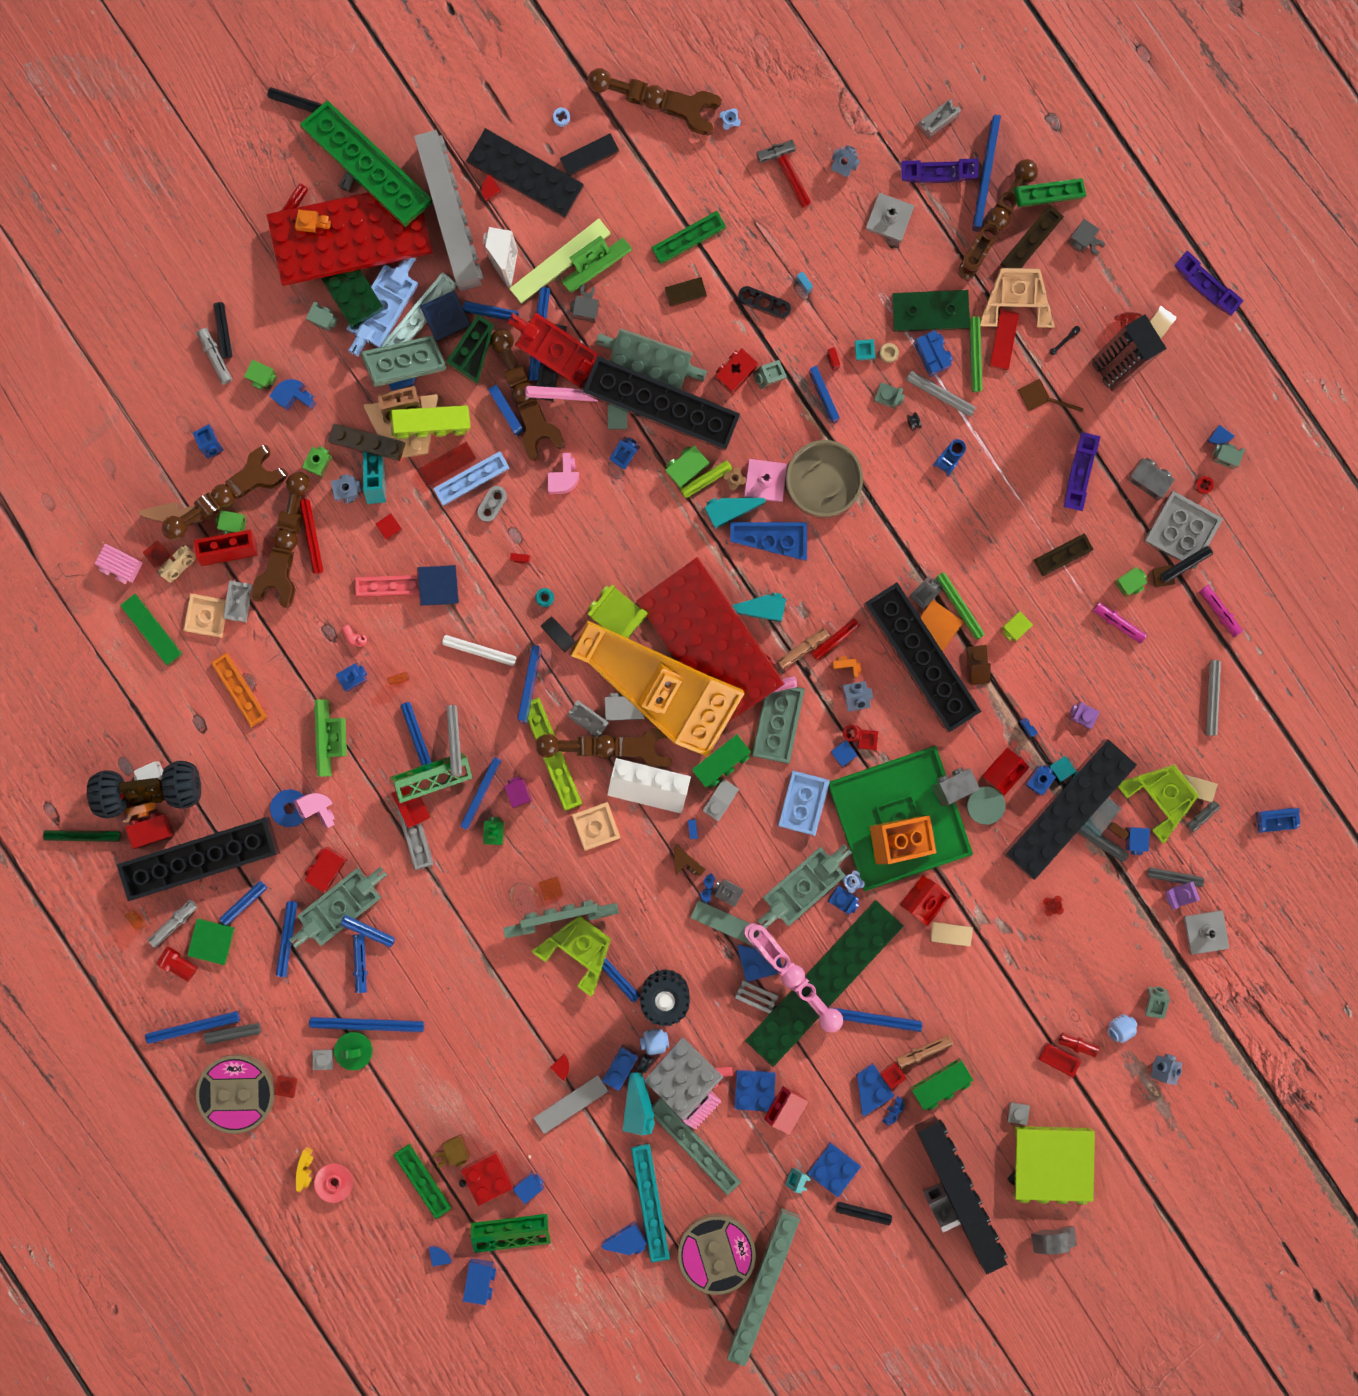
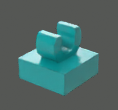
M792 1167L785 1186L801 1194L802 1191H807L804 1185L806 1180L811 1181V1178L799 1169Z

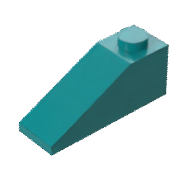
M363 452V491L367 504L386 503L384 457Z
M713 498L706 502L707 506L704 507V510L714 529H717L764 505L766 500L765 498H721L719 500Z
M772 592L771 595H765L732 606L739 615L782 622L786 598H782L783 594Z
M633 1072L629 1076L622 1131L642 1136L652 1134L655 1125L654 1112L642 1072Z

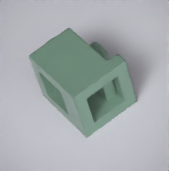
M313 302L306 317L309 323L328 332L335 328L338 322V318L332 314V310L323 306L321 308L317 302Z
M1225 443V445L1216 444L1212 455H1214L1212 461L1234 470L1239 467L1246 449L1236 450V446Z

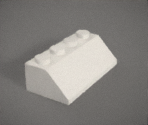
M489 227L488 233H485L483 238L488 259L491 260L492 266L506 286L511 288L518 254L513 232Z
M616 758L607 795L682 814L691 776Z

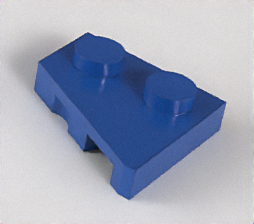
M737 945L746 982L778 974L779 971L774 969L755 948ZM780 957L776 960L777 967H782Z
M873 1063L857 1073L861 1113L863 1116H866L894 1097V1094Z

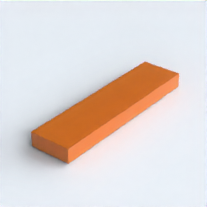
M226 652L212 661L211 665L250 727H254L268 718L230 655Z

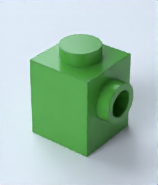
M253 359L244 376L252 382V386L260 390L263 387L269 390L270 386H273L277 379L274 369Z
M321 446L318 449L312 447L302 467L323 478L333 457L328 454L329 450Z
M221 510L220 515L218 514L216 517L217 529L223 531L222 535L245 531L247 516Z
M1137 567L1114 581L1124 597L1131 593H1134V595L1144 590L1143 585L1148 583L1145 580L1147 577L1144 571Z

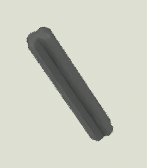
M1085 824L1077 832L1121 862L1127 859L1128 852Z
M1151 867L1147 869L1148 878L1180 884L1193 881L1197 887H1203L1204 884L1203 877Z
M253 1023L205 1033L204 1041L208 1045L257 1035L261 1033L260 1023Z

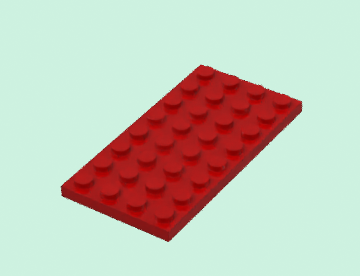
M369 192L266 214L282 286L433 254L423 212L404 227ZM298 210L316 211L319 216H329L328 221H331L330 229L316 227L315 233L297 231L295 225Z
M699 557L690 561L636 600L639 606L648 613V619L678 662L744 691V695L728 723L785 684Z

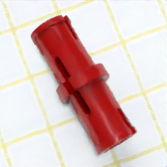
M1063 1032L1061 1033L1058 1044L1072 1048L1077 1053L1082 1052L1094 1058L1097 1056L1095 1051L1098 1052L1099 1046L1085 1042L1083 1038L1078 1037L1077 1039Z

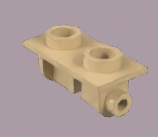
M186 544L181 546L172 555L176 559L174 562L169 558L159 567L160 570L158 572L170 583L177 579L196 559L195 553Z

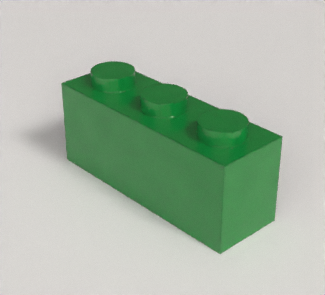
M736 734L695 766L692 771L705 788L708 786L712 788L720 782L718 779L723 774L728 776L735 770L734 765L738 762L741 765L750 758L748 754L751 751Z
M958 1058L913 1085L910 1089L922 1109H928L929 1111L937 1107L939 1101L943 1099L946 1101L952 1098L957 1090L961 1089L962 1091L970 1087V1082L974 1080L962 1060Z

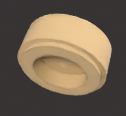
M892 343L884 344L879 352L881 360L885 363H893L899 355L897 346Z

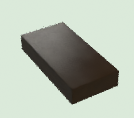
M702 277L665 287L670 307L707 297Z

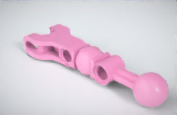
M756 923L748 924L744 929L745 937L767 962L779 971L778 974L781 975L783 984L796 992L799 998L807 1001L820 1016L819 1025L828 1033L840 1030L843 1025L842 1014L837 1009H828L816 995L815 987L808 983L809 980L805 978L804 970L799 965H795L790 961L787 954L763 926ZM758 930L759 935L754 938V932ZM779 957L785 959V964L782 967H777L776 960ZM805 986L810 988L808 996H803L801 993Z

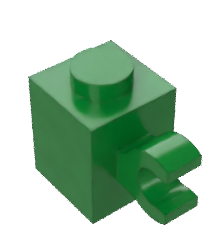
M489 817V821H484L483 844H504L505 821H500V817Z

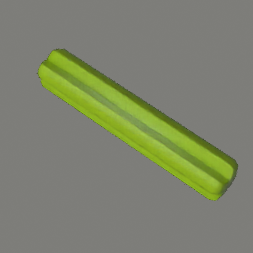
M726 460L680 489L682 495L688 498L722 477L725 473L732 470L731 464Z

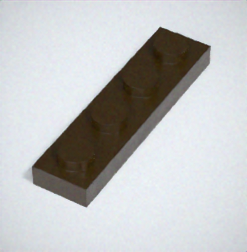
M1049 204L1000 265L1004 268H1022L1064 216Z
M334 423L328 439L330 444L396 461L401 460L406 444L404 441Z

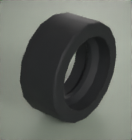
M552 616L541 625V628L564 652H567L576 643Z

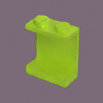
M614 585L606 586L599 594L602 596L599 601L596 602L594 600L588 607L590 611L588 616L602 627L629 639L648 613L618 591Z

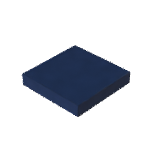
M455 290L420 306L436 342L471 325Z
M456 565L417 567L420 606L459 603Z

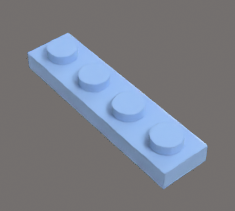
M499 451L433 489L442 505L445 506L510 468Z

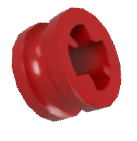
M1203 476L1195 482V490L1199 494H1207L1214 488L1213 480L1207 476ZM1202 480L1205 481L1204 483L1207 482L1209 484L1206 490L1200 487Z
M849 724L843 729V737L847 741L857 742L862 737V729L857 725ZM851 730H854V732H853V733L855 734L854 737L851 736V735H852V733L850 732Z

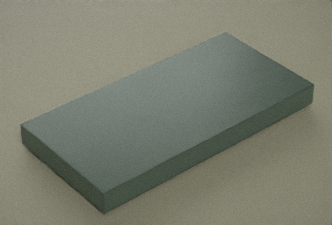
M433 335L363 351L360 355L373 387L444 371L447 367Z
M796 687L773 692L763 699L752 752L753 757L790 764L805 689Z

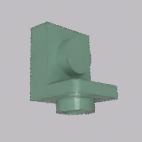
M780 360L762 365L753 372L755 382L760 389H764L770 384L787 378Z
M881 382L874 402L896 409L897 405L902 404L905 397L902 394L903 388L900 387L898 389Z
M1158 986L1148 987L1149 997L1145 1008V1016L1165 1019L1170 1002L1167 989Z

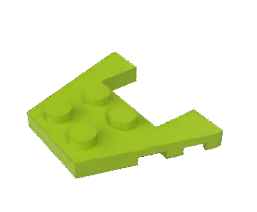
M1175 764L1123 780L1118 786L1126 798L1144 787L1168 818L1152 829L1162 843L1167 841L1172 831H1174L1180 820L1199 796Z
M579 916L531 952L544 962H547L556 948H561L588 969V972L577 987L592 997L611 938L585 918Z

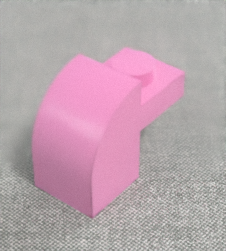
M563 453V472L548 473L549 494H565L576 487L579 481V472H572V470H575V458H571V453Z
M314 793L304 795L293 801L301 819L316 813L323 828L335 825L333 813L330 809L327 810L326 808L333 804L328 797Z

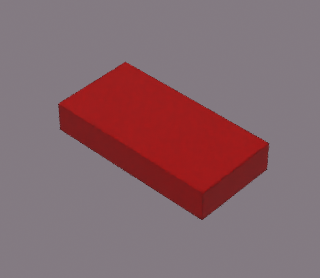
M1047 1042L1038 1058L1043 1063L1073 1078L1082 1060Z

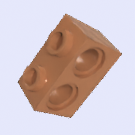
M415 386L378 395L380 410L385 423L390 422L389 414L391 410L421 408Z

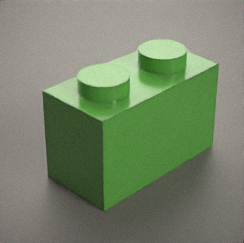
M695 445L692 448L686 447L680 453L682 456L679 459L675 460L674 458L666 465L665 473L679 489L687 485L709 466V461Z

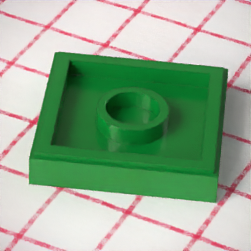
M197 918L187 956L226 965L236 927Z

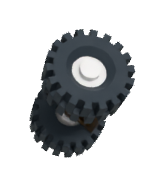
M667 969L658 970L652 975L650 974L643 983L640 998L641 1010L647 1020L649 1019L651 1023L662 1027L666 1025L669 1027L672 1024L679 1023L686 1016L689 1010L690 996L689 987L682 975Z

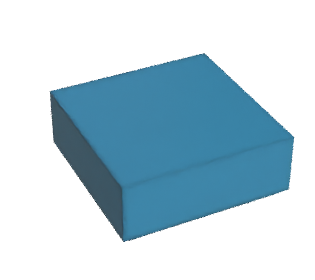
M804 272L799 273L796 276V281L807 295L812 292L813 285Z

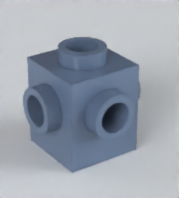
M850 145L842 146L839 150L836 149L832 156L834 163L831 170L849 177L852 169L856 171L860 162L857 159L859 153L856 152L857 149Z
M350 474L339 476L338 480L331 481L334 499L337 502L352 503L356 501L355 498H360L359 492H362L361 483L354 476L351 477Z
M866 681L843 685L844 700L848 712L871 708L870 700L873 699L871 688H867Z
M1165 1053L1164 1057L1156 1055V1059L1152 1064L1153 1069L1150 1078L1167 1084L1177 1085L1178 1078L1182 1073L1181 1067L1183 1063L1176 1061V1056Z

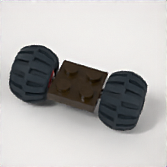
M176 761L166 766L162 772V783L158 778L125 782L119 773L108 770L95 773L89 778L87 783V800L90 810L94 815L108 819L123 813L127 807V800L131 805L135 806L149 802L161 803L166 800L168 805L174 808L186 809L195 805L201 797L199 771L193 763L187 761Z

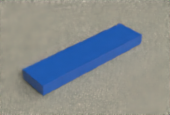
M533 645L531 649L517 718L523 724L528 722L542 652L540 646Z
M493 758L461 823L462 828L466 830L470 828L502 762L501 759Z

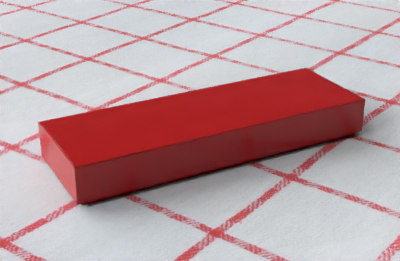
M999 311L989 367L1009 370L1019 313Z

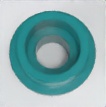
M548 588L538 590L535 595L536 603L541 607H549L554 602L553 592ZM542 595H548V600L542 601Z

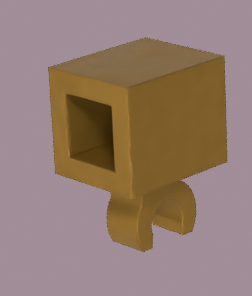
M462 1134L444 1141L442 1144L444 1151H438L433 1155V1158L440 1156L443 1160L437 1164L438 1168L443 1167L447 1159L450 1166L455 1164L457 1167L467 1163V1159L470 1157Z

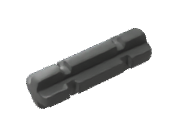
M1216 801L1210 802L1207 805L1208 807L1204 808L1194 817V820L1187 823V827L1192 832L1200 828L1199 825H1203L1213 816V813L1220 809Z

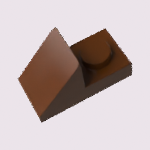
M987 646L966 647L970 685L990 683L991 663H988Z
M677 845L674 846L676 875L685 864L688 865L687 869L695 876L697 873L699 875L704 873L706 869Z

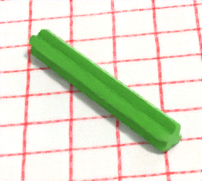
M970 317L972 392L982 391L980 317Z
M944 572L939 574L936 580L940 583L941 588L976 640L983 637V630Z

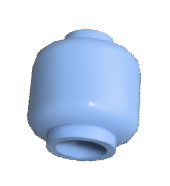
M1122 1014L1109 1022L1107 1032L1113 1041L1124 1043L1136 1035L1137 1023L1133 1017Z
M660 1028L644 1031L643 1038H640L641 1049H645L648 1055L664 1053L666 1048L669 1047L667 1032H663Z

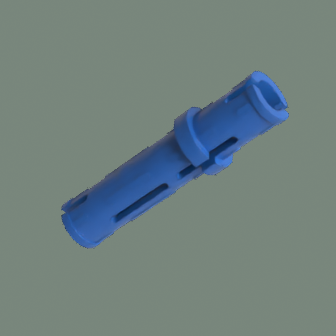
M361 934L352 935L354 972L352 974L355 976V993H366V975H368V971H366L365 937Z

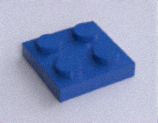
M737 1069L735 1109L769 1111L774 1102L776 1072Z
M830 1142L808 1170L807 1174L836 1197H839L859 1171L861 1165Z

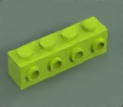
M468 405L391 410L389 414L392 437L397 436V439H407L412 435H416V438L428 437V434L442 437L446 436L447 433H454V435L459 436L465 435L471 428Z

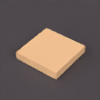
M190 593L183 631L222 638L226 621L224 619L226 600Z
M608 802L572 815L584 851L621 838Z

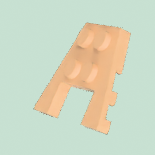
M1000 268L982 314L980 326H997L998 307L1012 306L1037 307L1036 327L1054 328L1055 325L1040 269Z
M438 394L420 397L422 408L437 407ZM379 403L364 405L378 435L406 443L401 458L428 454L432 434H428V437L416 438V435L409 436L407 439H397V436L392 437L390 422H384Z

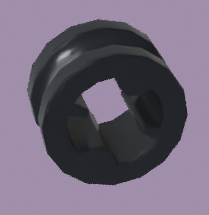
M916 412L912 416H906L912 431H915V428H922L921 421Z
M644 1053L637 1070L642 1069L646 1073L653 1057L648 1058Z

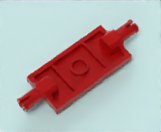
M534 312L528 322L515 315V313L511 314V319H508L507 324L521 332L520 337L515 343L516 347L577 387H580L585 378H589L596 357L599 356L598 353L536 312Z

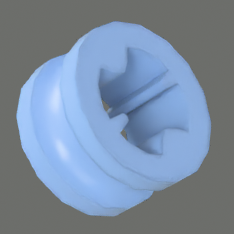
M557 108L553 113L554 123L560 127L566 126L570 121L569 111L565 108ZM564 113V117H567V119H563L562 122L558 121L556 116Z

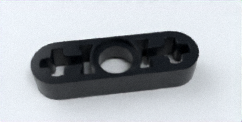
M744 286L739 290L738 300L745 306L778 319H785L790 314V304L785 300L749 286ZM748 291L753 298H755V294L759 296L756 299V304H753L754 299L748 298L744 300V296L741 294H745ZM767 298L770 301V305L763 308L759 305V300ZM773 301L776 302L775 306L781 308L782 305L785 306L787 312L779 314V309L777 308L770 311Z

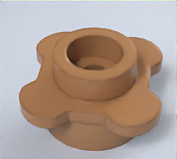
M735 467L732 472L724 474V480L728 481L731 490H735L741 484L744 485L746 483V478L742 476L741 469Z

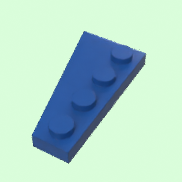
M730 522V542L807 561V522Z

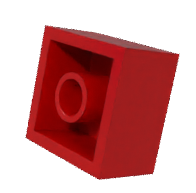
M497 1150L462 1167L461 1172L478 1206L508 1192L514 1187Z

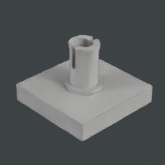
M879 193L865 230L901 243L914 205Z
M1223 910L1183 916L1189 953L1191 955L1229 949Z

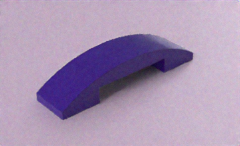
M978 158L959 159V161L921 163V160L901 161L902 181L947 183L978 179Z
M1186 251L1174 265L1177 271L1198 293L1231 316L1244 300L1230 288L1226 289L1200 266L1201 262L1189 251Z
M1081 432L1069 474L1063 507L1083 511L1089 477L1101 436Z

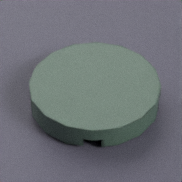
M980 787L979 790L969 795L967 811L975 822L992 824L1003 816L1005 800L997 789Z

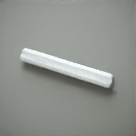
M445 635L442 644L510 666H514L516 662V656Z

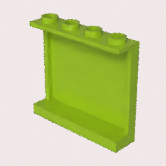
M1014 1126L1016 1153L1015 1193H1013V1197L1018 1202L1029 1203L1030 1200H1037L1038 1203L1044 1204L1049 1203V1201L1068 1204V1201H1076V1204L1082 1205L1093 1202L1095 1131L1092 1128Z

